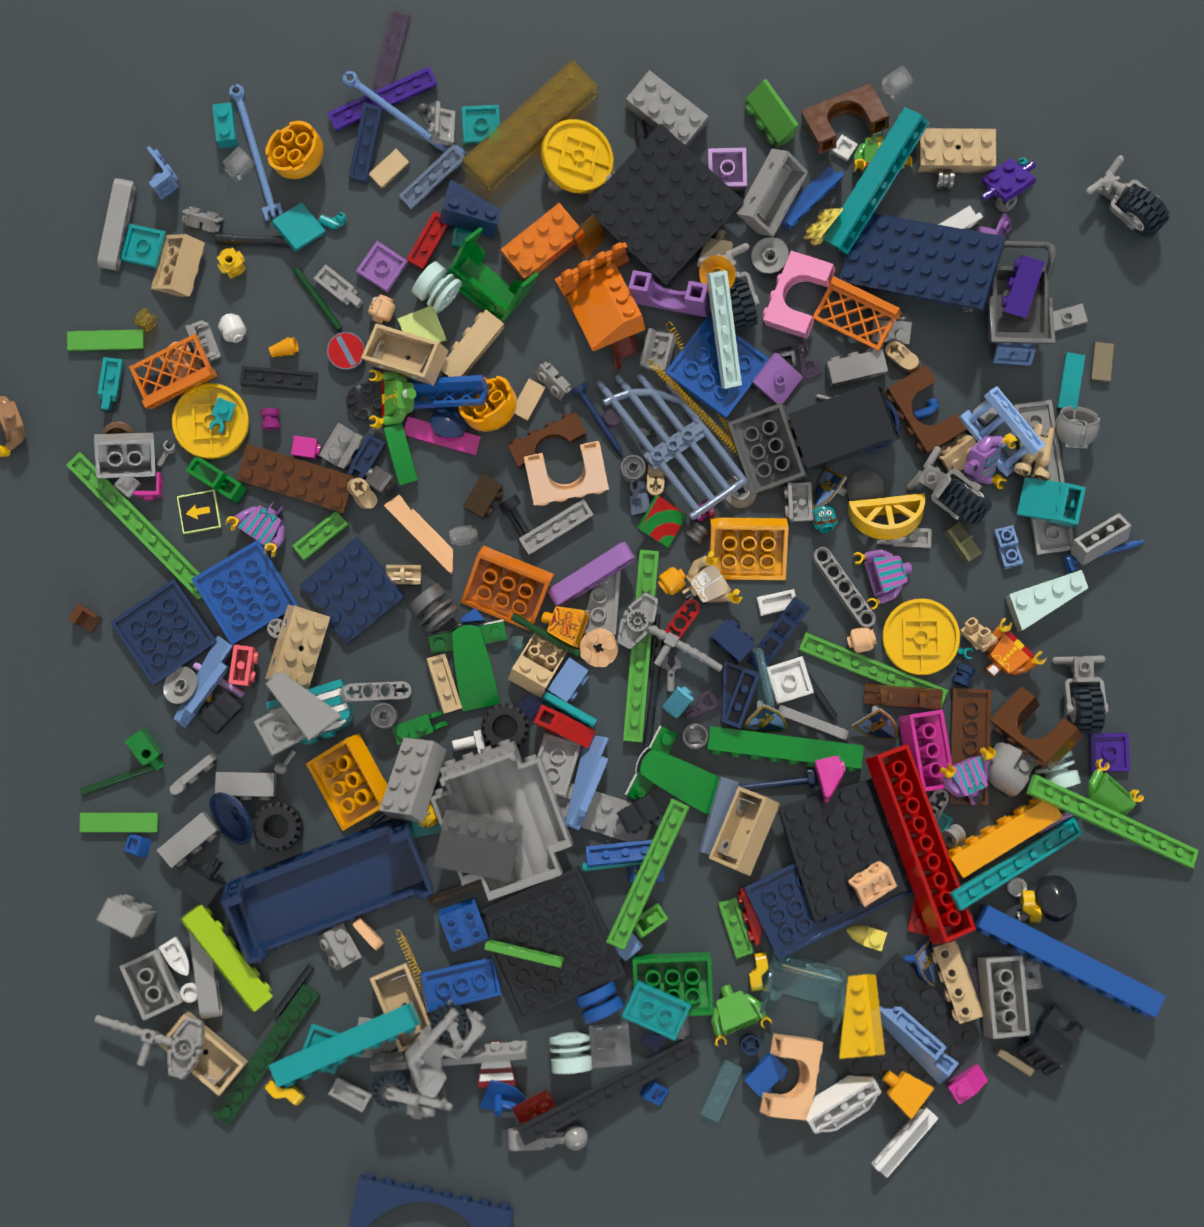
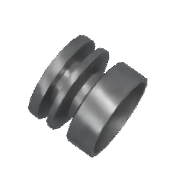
M438 583L425 590L407 607L415 618L422 615L425 616L419 623L421 626L430 622L424 629L427 634L443 627L459 610L456 605L448 609L453 602L451 599L444 602L441 601L446 592Z

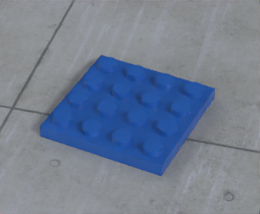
M709 314L666 370L665 375L668 374V377L673 379V381L726 419L769 358L735 333L742 385L723 389L721 387L713 319Z
M259 540L191 579L231 645L285 614L287 605L298 606L267 553L264 554V548Z

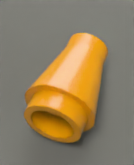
M287 337L277 344L270 346L269 352L272 357L289 356L299 352V347L294 337Z

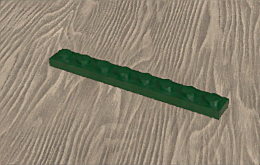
M305 983L302 985L212 1114L227 1126L230 1125L269 1069L268 1065L273 1063L320 996L318 992Z

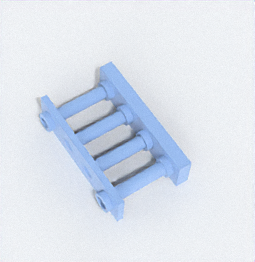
M996 386L984 395L987 402L974 413L968 410L960 415L959 418L978 442L986 435L990 436L989 434L1003 422H1006L1010 427L1011 431L1009 433L1020 439L1024 446L1009 458L1002 450L1000 452L997 467L1007 477L1014 471V463L1027 452L1034 455L1045 446V443L998 386ZM993 407L999 416L983 428L977 419Z

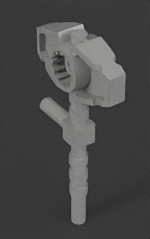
M645 592L624 612L617 643L630 650L649 632L660 640H664L663 643H665L654 662L657 666L661 667L671 647L674 648L675 646L682 650L683 653L689 654L690 657L698 659L699 662L705 663L719 672L721 671L722 664L708 657L707 654L699 652L698 649L690 647L689 644L678 640L679 637L670 632L667 634L666 631L660 630L654 624L652 625L656 616L657 598Z
M99 1015L94 1020L95 1023L110 1027L113 1030H119L134 1037H141L144 1043L137 1065L145 1066L151 1044H163L165 1047L171 1048V1050H168L167 1055L169 1075L180 1079H185L200 1061L199 1056H201L203 1051L202 1046L205 1045L204 1021L193 1017H187L173 1034V1038L165 1037V1035L151 1029L143 1030L137 1026H130V1024L121 1023V1021Z

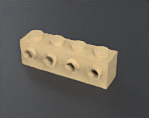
M487 310L484 313L480 312L474 320L475 324L471 328L468 327L462 335V340L456 342L450 349L452 352L445 358L440 373L445 377L466 376L505 328L504 323Z
M957 940L934 947L932 957L935 964L938 963L941 971H938L941 982H945L948 990H945L948 1002L952 1001L954 1009L951 1010L955 1021L958 1020L961 1024L984 1016Z

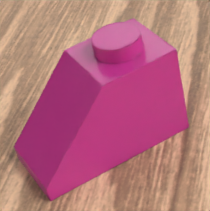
M838 755L815 761V770L825 803L830 801L843 779V773L846 772L844 762L839 760Z
M975 1064L945 1083V1086L953 1099L958 1104H961L975 1095L987 1083L988 1079L980 1066Z

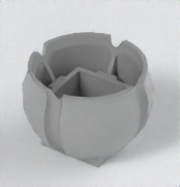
M1072 406L1061 409L1060 414L1057 416L1055 430L1065 447L1088 448V445L1096 439L1099 433L1100 418L1095 412L1083 407H1078L1076 410Z

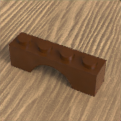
M567 413L561 417L562 420L556 423L551 421L545 424V428L540 431L535 429L529 432L528 436L523 439L519 437L512 440L508 449L518 469L525 467L524 456L536 454L540 443L548 438H561L567 443L572 444L586 437L587 433L577 413Z

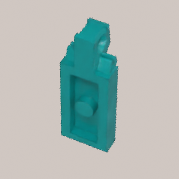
M103 357L97 393L99 400H102L101 409L103 411L111 412L113 402H117L124 364L122 359Z

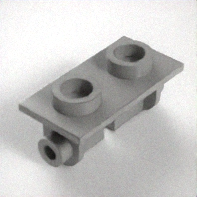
M196 207L182 210V213H186L182 218V222L185 225L199 228L200 222H203L202 230L212 233L220 232L221 225L218 222L223 221L224 218L218 217L219 214L214 212L202 213L200 212L201 209Z
M544 362L539 365L535 372L537 378L550 389L552 395L561 401L565 393L568 394L572 390L571 385L563 376L558 379L555 378L559 372L551 363Z

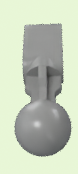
M571 1125L564 1132L553 1131L524 1146L516 1128L508 1129V1150L510 1151L543 1150L545 1147H554L556 1144H565L568 1149L578 1151L584 1148L588 1141L587 1131L580 1125Z

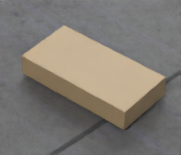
M395 149L369 173V176L383 189L409 165V161Z
M528 379L517 399V407L514 414L529 421L546 387Z

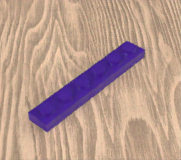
M427 67L378 89L374 93L394 106L434 88L438 84L430 67ZM365 95L327 114L337 132L360 121L364 103L374 106L379 105Z

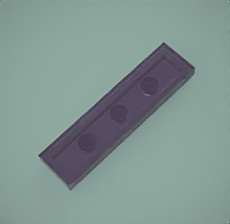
M395 11L391 12L373 79L374 84L387 86L393 83L410 22V15Z

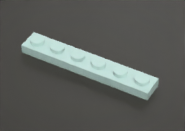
M726 270L708 273L707 282L721 387L727 389L742 385L728 274Z

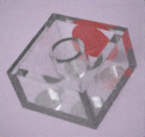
M628 1022L589 1025L592 1068L632 1065Z

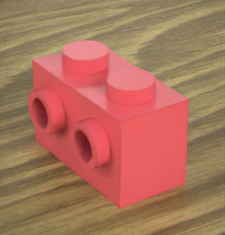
M234 645L228 683L249 687L252 686V683H255L256 672L254 671V666L259 661V652H257L256 648Z

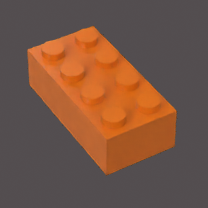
M558 203L500 249L501 256L520 279L526 281L535 272L540 273L583 238V230L563 206Z

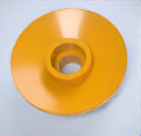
M713 255L706 258L699 270L701 283L708 284V273L726 270L729 289H731L736 278L735 268L731 261L721 255Z

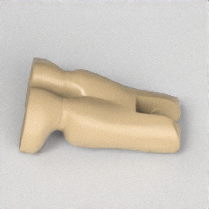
M1036 423L1033 430L1045 443V446L1034 455L1027 452L1022 456V463H1017L1014 471L1022 476H1029L1031 474L1030 478L1049 480L1050 474L1044 468L1050 462L1055 429L1049 427L1045 437H1042L1040 435L1043 425ZM1034 461V462H1035V465H1034V469H1033V471H1032V466H1031V465H1032V462Z

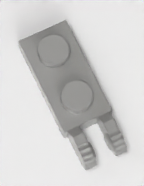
M916 528L910 534L898 539L877 540V545L930 549L932 529Z
M213 754L206 756L175 781L169 788L170 792L174 795L181 793L186 789L187 782L190 784L195 782L199 778L198 773L202 770L207 772L215 765L213 761L217 758Z

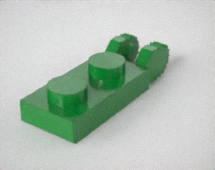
M442 710L391 727L397 745L402 744L403 738L417 739L448 726L447 721L440 722L434 726L431 724L430 719L442 716Z

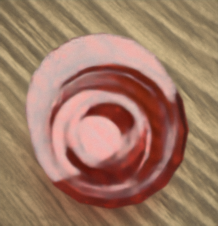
M635 334L609 345L614 355V366L617 370L622 368L619 359L639 352Z

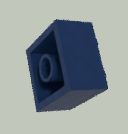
M726 619L709 639L738 664L755 646L753 643L754 638L747 632L743 634L739 630L740 626L733 619L730 621Z

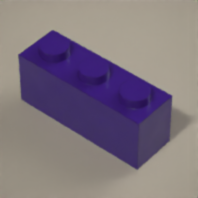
M1020 255L1019 259H1015L1013 265L1015 272L1013 277L1009 278L1006 287L1009 291L1007 296H1003L1000 307H1003V312L1027 318L1045 263L1044 261Z

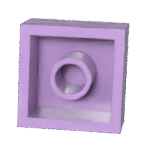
M746 148L708 149V168L732 190H746Z

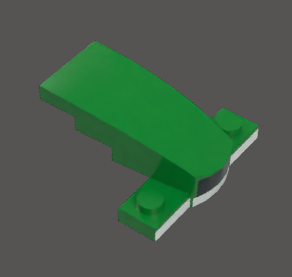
M504 620L482 624L467 622L455 626L452 630L428 634L432 654L453 650L462 711L500 704L496 680L486 644L507 640Z
M659 725L649 747L641 753L637 760L636 773L625 795L638 800L647 795L654 784L668 794L708 815L719 777L695 765L668 755L678 734Z

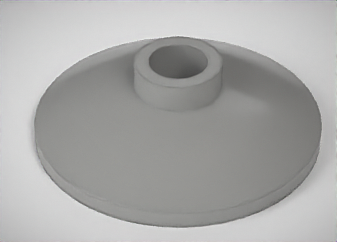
M769 237L762 239L752 250V263L762 273H776L785 266L789 257V250L786 244L778 238ZM770 256H774L773 260H768Z
M180 667L166 677L163 686L166 699L173 704H183L190 700L198 686L196 673L188 667Z

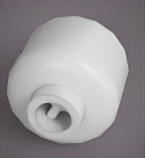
M230 313L220 319L218 328L224 340L234 343L240 342L246 334V327L241 317Z

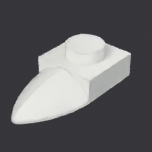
M177 936L158 947L168 964L176 972L185 976L189 974L187 952Z

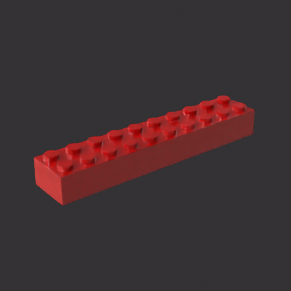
M909 745L895 747L866 758L868 769L932 944L947 943L976 930L969 908L958 911L949 894L959 888L960 884Z

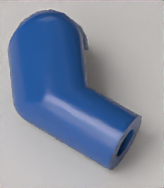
M936 398L927 401L929 407L914 412L917 420L929 417L939 409V403Z

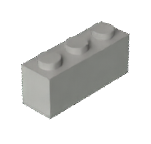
M871 348L863 354L854 352L841 359L840 356L833 357L825 365L830 388L882 376L888 372L883 349L877 351Z
M1118 513L1074 539L1071 554L1084 566L1129 538L1132 525Z
M216 772L215 793L223 792L232 796H240V800H252V796H259V800H271V796L274 797L277 794V773Z
M202 812L158 848L157 851L171 868L176 866L180 868L188 861L186 858L189 855H196L203 849L201 845L206 841L208 843L213 841L218 836L216 833L220 829L206 812Z

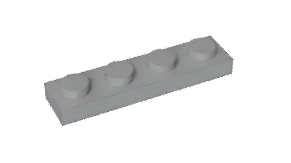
M582 499L520 537L519 540L528 555H531L593 517L594 514L586 501Z

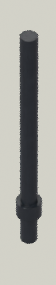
M657 638L656 647H654L653 655H655L654 662L664 646V640ZM656 664L653 666L643 747H649L652 739L661 667Z

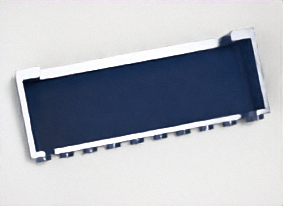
M392 818L235 878L225 884L221 903L247 963L258 964L265 960L268 950L280 949L284 944L291 941L292 943L298 942L306 935L310 934L313 936L321 932L322 929L327 927L329 929L334 928L345 920L347 922L352 921L358 915L364 913L366 915L371 914L379 907H389L397 900L411 898L413 894L415 898H420V900L427 899L433 894V883L410 822L408 820Z

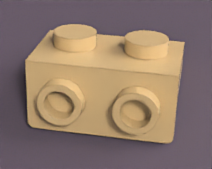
M966 433L960 434L951 443L941 447V452L937 458L942 461L947 472L950 469H957L961 472L966 464L969 450L976 444L974 437Z

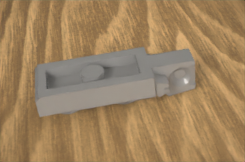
M326 264L314 277L318 284L346 305L351 303L358 309L363 304L362 300L356 296L358 291L355 290V287Z

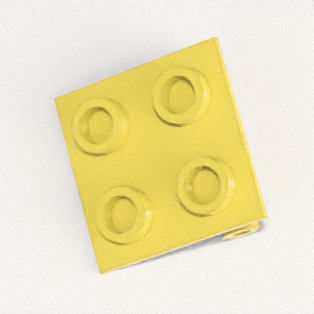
M843 208L824 209L818 215V220L807 228V233L803 238L812 239L810 243L814 246L820 245L826 231L843 211Z

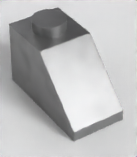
M378 466L374 469L371 468L365 475L367 478L365 481L369 486L384 497L396 484L393 476Z

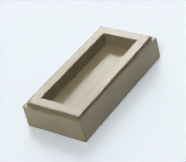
M1094 343L1090 380L1111 381L1114 344Z
M996 1047L993 1052L1027 1075L1031 1076L1033 1074V1068L1000 1047Z

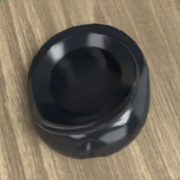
M1058 875L1047 876L1040 880L1036 887V899L1045 917L1052 922L1066 919L1077 907V898L1073 886L1067 879Z

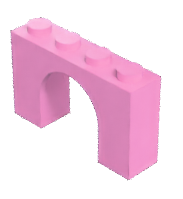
M791 251L783 272L779 273L777 277L775 291L772 290L770 294L769 306L763 311L762 318L765 325L808 339L814 325V319L811 315L789 308L785 303L786 294L794 284L802 281L812 282L829 288V282L836 271L834 264Z

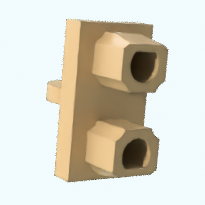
M386 565V573L395 584H421V565Z
M974 617L967 620L965 627L960 630V634L968 639L975 649H980L983 652L990 645L998 642V638L991 633V630L980 625Z

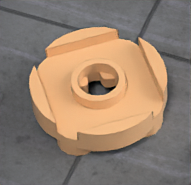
M603 628L587 632L580 642L581 658L594 667L608 666L618 654L619 646L615 636ZM601 643L604 651L597 652L594 645Z

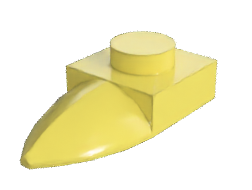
M863 925L852 926L846 929L849 936L857 943L882 951L887 932Z

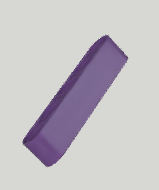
M626 542L620 543L552 586L547 593L555 606L563 607L633 563L636 558Z

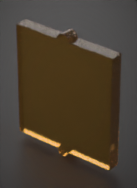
M592 214L584 223L580 224L572 238L583 258L586 259L594 249H597V246L606 236L595 215Z

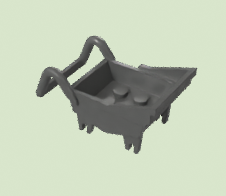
M1005 241L1004 247L1044 248L1048 251L1047 266L1042 269L1027 318L1002 311L1003 307H1000L1003 296L1008 294L1007 283L1009 278L1013 277L1015 270L1010 266L997 267L988 296V339L991 343L1055 344L1053 298H1048V281L1053 273L1056 262V248L1049 242Z

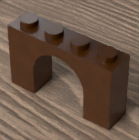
M871 84L861 86L858 89L801 110L802 124L819 154L837 148L836 134L829 124L837 115L852 113L860 116L871 134L889 128V115Z
M927 365L888 387L885 391L886 399L894 405L900 421L903 420L906 425L905 430L910 437L913 436L916 441L915 446L920 453L923 452L924 456L932 452L934 447L944 445L967 430L957 413L937 425L922 424L914 417L911 407L914 396L934 385L937 381Z
M1021 686L990 719L994 726L992 729L1000 736L1002 734L1007 737L1006 740L1014 747L1018 745L1025 756L1030 757L1031 755L1035 758V763L1041 768L1046 767L1051 771L1078 743L1082 735L1077 727L1063 718L1049 734L1042 738L1030 739L1023 736L1022 727L1024 722L1040 704L1034 695Z

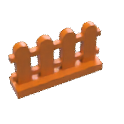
M617 243L612 246L611 250L607 252L602 251L595 255L594 259L590 261L585 260L579 263L575 269H568L562 272L561 276L555 278V282L563 297L573 292L597 270L614 263L617 268L630 263V259L626 254V243Z

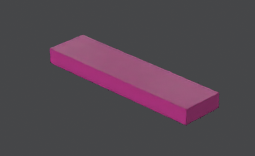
M407 417L404 427L406 437L474 456L477 454L481 440L480 436L464 433L462 437L455 438L438 437L434 434L430 422L412 417Z

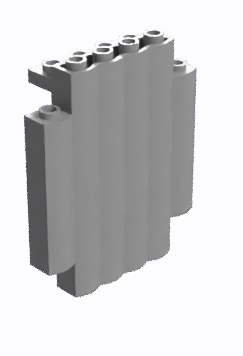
M509 739L499 742V746L492 748L491 745L480 749L481 753L474 755L471 752L463 755L462 760L455 761V759L444 762L445 766L440 768L442 774L440 782L442 786L446 785L447 790H445V787L434 790V795L431 796V802L440 826L442 825L445 808L523 825L519 848L509 882L458 872L462 885L481 879L488 900L562 875L563 870L556 852L573 845L542 757H536L534 754L524 758L525 762H522L515 741L510 742Z

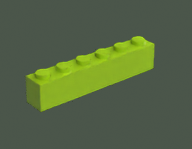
M198 904L181 917L180 921L250 1011L255 1012L273 997L270 993L272 989L266 982H261L258 978L260 974L255 967L252 966L250 968L243 952L236 950L234 947L236 945L235 941L230 936L226 937L222 932L224 927L218 920L215 922L212 919L211 910Z

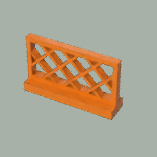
M832 276L829 282L830 286L816 309L813 319L880 351L896 319H899L902 313L900 308ZM832 291L839 293L841 300L830 303L829 296ZM855 301L857 308L847 311L844 302ZM842 303L844 313L834 316L832 307ZM829 308L832 317L827 319L820 318L821 311ZM872 309L874 316L863 319L861 310ZM859 311L861 321L851 324L848 315ZM846 316L848 325L843 327L837 326L835 319ZM886 316L891 319L887 326L880 328L878 318ZM875 320L878 329L867 332L865 323ZM862 324L865 333L855 335L852 327ZM879 332L881 338L878 344L875 345L870 342L868 335Z
M193 334L129 367L144 399L142 403L145 408L153 409L217 377L216 371L212 369L197 334ZM193 340L196 344L194 354L185 351L188 343ZM175 349L181 351L177 362L169 359L171 352ZM184 353L193 356L190 366L181 363ZM197 357L202 359L205 367L199 370L193 368ZM157 358L164 359L161 370L153 367ZM168 361L176 364L173 374L165 372ZM141 366L148 368L145 378L139 376L137 368ZM180 366L188 368L187 375L183 378L177 376ZM152 369L160 372L157 383L148 380ZM164 374L172 377L170 384L167 386L161 385ZM147 382L156 385L153 393L147 395L145 390Z

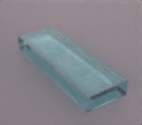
M760 647L753 648L765 704L767 706H774L775 702L764 652Z
M724 1059L702 1108L701 1115L719 1123L743 1069L742 1067Z

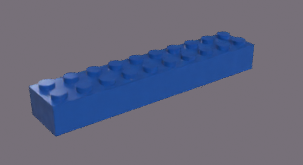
M980 904L973 919L976 927L975 931L988 937L991 934L994 941L1005 946L1008 943L1011 944L1010 949L1023 955L1026 952L1028 953V958L1041 964L1043 961L1046 962L1044 966L1060 973L1062 970L1063 976L1076 982L1079 979L1081 980L1079 984L1094 991L1097 988V993L1111 1000L1115 997L1114 1002L1129 1009L1133 1007L1132 1011L1147 1018L1149 1015L1157 1016L1165 1000V995L988 905Z

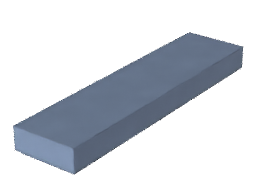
M453 144L398 196L411 210L414 209L466 160V157Z
M719 776L700 843V852L711 853L737 791L738 781Z

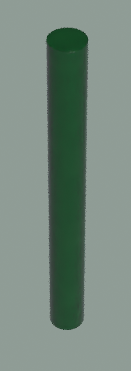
M299 267L295 268L293 273L337 332L340 331L343 326Z
M515 613L512 615L510 620L573 656H579L581 651L521 616Z
M148 764L81 788L80 792L84 796L154 770Z

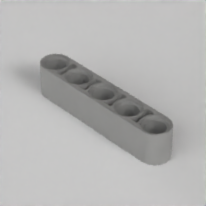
M115 178L113 182L97 259L98 268L118 271L120 268V257L128 231L136 192L135 181Z
M825 547L818 548L812 555L813 563L859 627H871L876 620L873 611L830 550ZM817 553H825L826 561H819ZM829 568L837 570L836 577H831L828 574ZM841 583H845L848 586L847 593L839 590ZM851 599L858 600L859 607L857 609L851 607ZM863 614L870 617L869 624H864L861 621Z
M189 932L201 1019L222 1016V1003L217 967Z

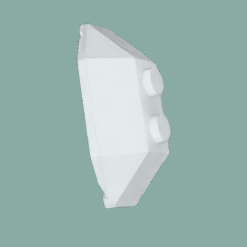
M847 1076L815 1096L806 1120L815 1134L837 1131L867 1112L876 1101L877 1096L881 1094V1090L873 1077Z

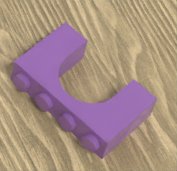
M633 270L628 288L636 304L707 318L710 308L708 284L689 281L686 291H676L655 283L651 273Z

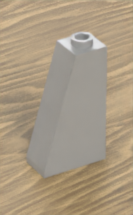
M275 672L268 677L266 685L310 741L342 718L336 710L283 672L279 674Z

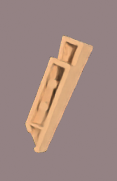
M400 495L386 503L384 507L452 574L453 549L414 509L410 510Z

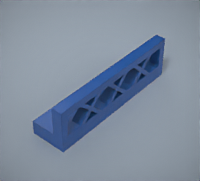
M830 166L825 169L792 201L781 225L789 232L842 181L844 173L841 170L836 173Z
M483 375L438 377L434 386L414 379L411 382L416 391L414 409L484 405L489 390ZM476 394H481L480 399H472V397ZM458 395H464L461 399L454 400ZM440 396H446L443 400L436 401ZM421 397H429L424 402H419Z
M652 840L587 846L588 868L643 862Z

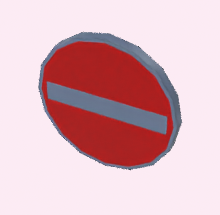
M342 332L336 334L330 340L327 347V355L334 366L339 369L349 370L357 367L363 359L361 357L365 347L357 335L350 332Z

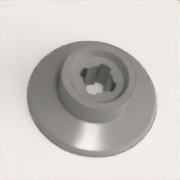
M735 476L729 478L726 482L729 486H731L732 484L737 482L738 479ZM747 483L742 487L745 493L739 495L735 491L725 500L730 506L743 509L749 507L755 501L757 493L752 495Z

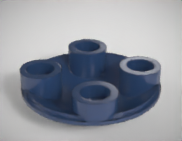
M439 407L431 415V427L434 430V434L438 437H462L468 427L458 407Z

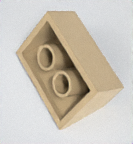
M187 234L167 235L151 289L179 297H190L194 289L195 276L199 271L200 258L204 253L203 247L205 242Z

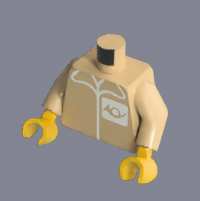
M710 551L708 556L693 561L687 575L691 586L682 591L688 601L696 595L699 596L703 603L731 601L734 604H738L743 597L735 596L740 593L739 589H735L732 593L730 592V587L716 567L719 557L712 558L714 555L713 551Z

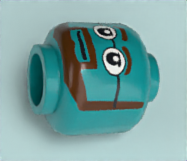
M825 504L813 509L812 521L814 528L821 533L834 530V527L838 524L835 508Z

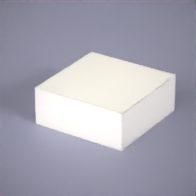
M841 135L837 141V148L832 149L831 153L847 162L858 144Z
M120 477L113 486L130 498L133 495V491H136L142 484L134 477Z

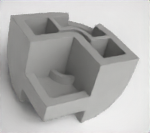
M997 743L994 747L996 754L991 759L988 768V779L995 788L1013 797L1024 788L1036 763L1022 754L1023 751L1006 743Z

